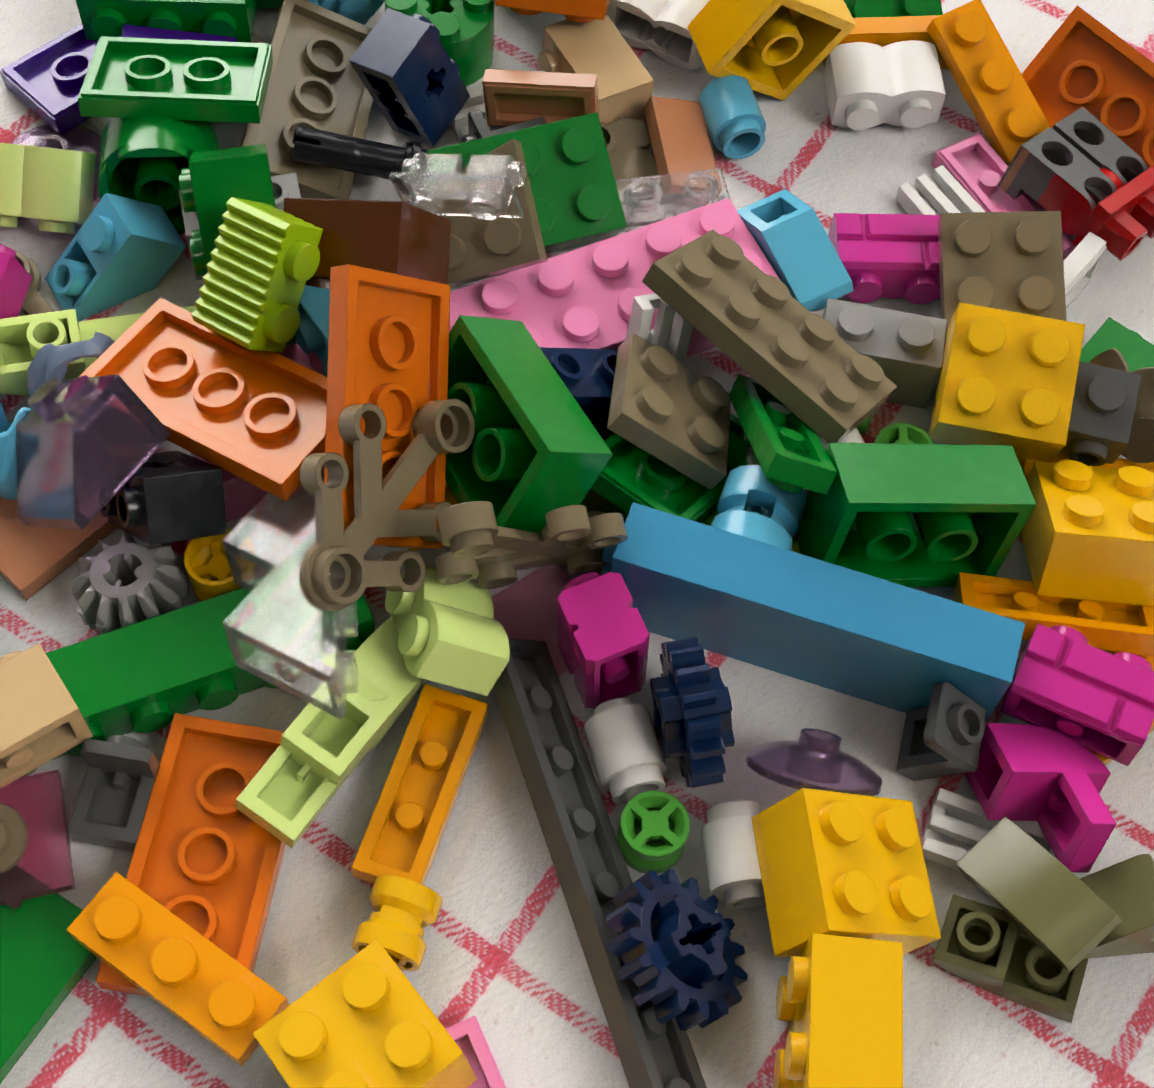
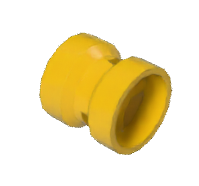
M227 529V534L195 538L189 542L184 552V566L192 582V588L198 602L258 583V576L252 564L250 549L245 539L236 531Z
M380 875L376 878L369 896L370 903L375 912L370 914L369 920L359 924L352 942V949L359 953L374 940L378 939L400 970L417 971L420 969L426 952L423 928L436 922L443 899L437 892L418 882L398 876Z

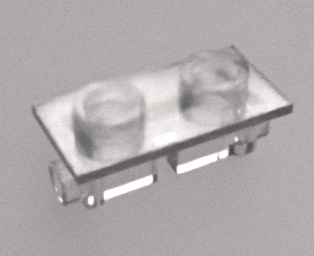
M417 152L413 158L404 159L402 173L390 172L389 179L402 201L438 216H474L482 220H495L499 217L523 218L524 211L514 192V187H522L524 185L526 169L523 161H515L510 154L471 155L466 174H460L463 165L460 154H426L425 152Z
M722 168L615 180L627 227L621 232L625 233L727 198L730 199Z

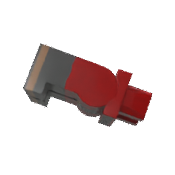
M1084 107L1054 124L1053 128L1049 127L1022 144L997 185L1013 199H1016L1023 193H1027L1047 211H1061L1062 231L1068 235L1076 236L1072 241V244L1076 247L1091 232L1107 242L1105 245L1106 249L1121 261L1139 246L1146 235L1151 239L1154 237V165L1148 169L1147 164L1134 150Z

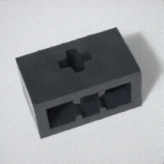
M180 451L102 459L104 478L97 480L96 495L100 512L104 517H108L110 524L148 545L227 534L222 468Z

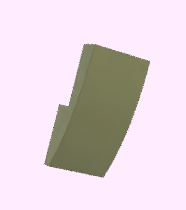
M1004 817L956 863L963 876L971 884L1009 914L1021 932L1069 972L1121 922L1118 915L1086 884L1007 817Z
M953 894L942 927L941 938L938 940L933 956V963L991 993L1043 1014L1072 1023L1089 958L1083 959L1069 972L1021 932L1012 917L1004 910Z

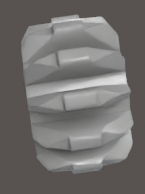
M124 531L119 543L112 546L98 539L97 551L99 554L97 556L78 557V570L81 575L71 580L72 594L78 603L77 611L84 624L89 625L90 629L97 628L100 635L183 608L180 599L188 596V581L184 572L181 571L182 564L178 554L172 550L171 546L162 547L161 544L148 545L141 540L135 542L134 537Z

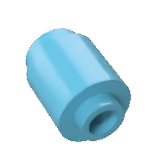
M737 75L713 79L701 92L698 102L701 104L704 119L714 145L730 159L747 158L759 151L764 145V133L766 131V122L751 86L744 77Z

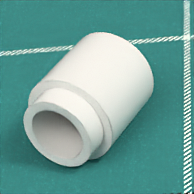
M616 698L598 705L593 711L594 716L585 723L584 730L602 788L611 792L613 802L616 804H627L629 800L642 792L651 790L662 791L666 786L663 774L667 770V765L647 706L632 704L629 698Z
M749 800L729 801L709 808L706 812L707 824L702 828L711 896L715 895L718 900L726 901L727 908L732 910L754 909L766 904L751 819L762 811L759 803Z

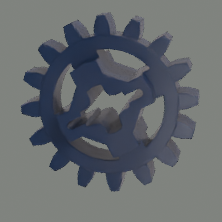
M697 637L661 643L662 654H660V662L663 673H661V677L650 679V688L653 700L655 729L657 737L660 738L665 758H679L680 772L682 777H685L687 787L696 788L723 783V774L726 773L722 754H725V748L732 747L735 743L731 718L733 709L728 687H725L719 667L710 668L709 664H705L704 649L702 645L699 646Z
M669 869L660 876L653 870L630 884L628 888L614 897L613 901L618 909L606 917V923L619 933V936L607 943L608 951L622 956L624 966L616 973L619 980L628 981L631 979L634 985H637L638 988L635 992L634 1002L638 1006L648 1000L655 1004L657 1022L663 1024L675 1017L680 1031H687L697 1024L704 1028L729 1014L728 1009L741 1002L743 997L736 987L747 981L748 974L735 964V959L745 954L744 946L731 942L729 937L731 935L730 931L734 928L735 923L732 919L723 918L720 912H715L718 907V898L715 895L705 900L699 896V886L696 879L691 877L680 884L675 870Z

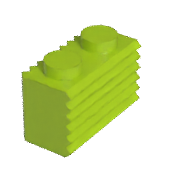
M232 197L226 202L228 210L222 215L224 223L218 227L220 235L214 240L216 248L210 252L212 260L206 265L208 273L202 277L205 285L199 289L201 297L195 302L197 309L191 316L196 323L249 350L283 352L286 342L292 339L299 327L300 314L297 309L306 281L315 274L320 263L318 244L323 229L313 226V224L294 217L292 214L277 209L272 205Z

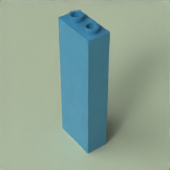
M634 502L625 522L627 540L614 546L605 547L603 550L602 561L606 562L607 565L603 568L601 575L611 571L612 573L621 574L633 598L632 608L638 609L648 632L673 640L697 637L699 646L702 645L705 650L907 713V710L929 706L932 686L948 682L987 709L986 723L1012 683L1025 623Z

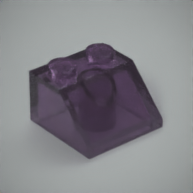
M83 375L73 379L60 380L59 378H53L32 394L27 402L32 409L16 424L17 518L25 526L83 530L171 433L119 375L96 377Z

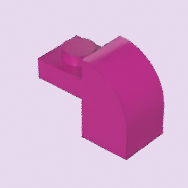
M986 724L977 771L964 774L987 819L1001 821L1004 817H1007L1011 821H1037L1056 858L1071 872L1089 873L1116 826V822L1108 807L1099 795L1111 774L1107 767L1085 746L1057 731L1029 724Z

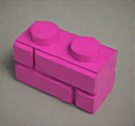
M834 213L828 237L849 274L854 289L853 292L842 297H849L850 300L856 303H869L878 298H906L913 304H926L935 299H940L938 219L940 215Z
M612 571L601 576L596 572L580 575L569 581L557 597L558 649L569 673L574 674V684L585 708H593V710L606 701L623 698L641 691L646 681L650 634L638 609L632 608L633 598L621 574L612 573Z
M1037 624L1021 657L1000 711L1028 724L1062 733L1093 752L1129 766L1143 747L1154 720L1153 668L1147 660L1138 655L1127 652H1119L1113 655L1088 644L1087 638L1082 633L1073 628L1061 625L1048 628Z

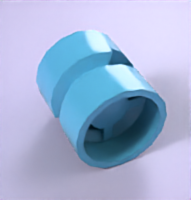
M759 465L737 467L731 470L726 478L717 505L718 515L713 519L711 526L792 551V537L799 528L807 502L806 491L802 489L800 493H792L776 487L766 479Z

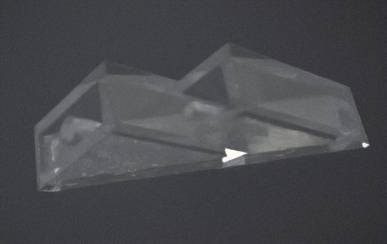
M323 465L322 471H321V476H322L323 482H324V470H325V465ZM302 484L287 501L268 492L222 539L235 584L251 591L222 622L236 666L341 719L346 714V694L358 692V668L355 651L346 650V638L358 636L356 601L339 611H323L313 607L306 600L300 587L299 570L304 554L316 543L315 496L309 494Z

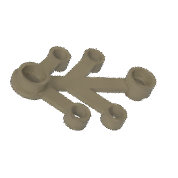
M436 400L428 402L423 406L413 421L415 438L383 481L381 440L386 433V418L383 411L377 405L371 403L349 405L344 408L339 417L338 428L342 439L348 445L353 446L355 518L345 532L342 491L346 488L349 480V469L346 461L341 455L333 452L314 453L304 459L300 467V481L303 488L309 494L315 496L316 543L306 551L302 558L299 582L304 597L313 607L323 611H339L357 601L366 588L385 587L391 592H415L422 586L426 576V567L418 553L413 551H392L387 553L382 561L364 560L363 556L376 538L419 536L428 543H442L440 530L436 528V516L441 510L453 506L448 502H432L423 504L419 509L398 510V508L438 454L461 453L472 443L475 433L474 417L469 407L461 400ZM361 416L363 417V419H364V421H365V431H364V434L362 433V431H361V429H360V418H361ZM323 465L326 466L328 472L325 484L321 476ZM402 563L405 568V575L403 580L401 579L400 568Z
M488 501L464 502L447 507L437 514L442 544L451 548L450 552L435 558L439 583L444 585L458 584L477 578L480 589H495L515 583L518 580L516 570L555 564L557 566H567L569 574L576 575L602 569L607 565L606 562L602 561L604 548L622 543L628 538L623 515L621 513H605L588 518L586 506H565L548 512L545 515L546 525L541 533L497 526L493 504Z

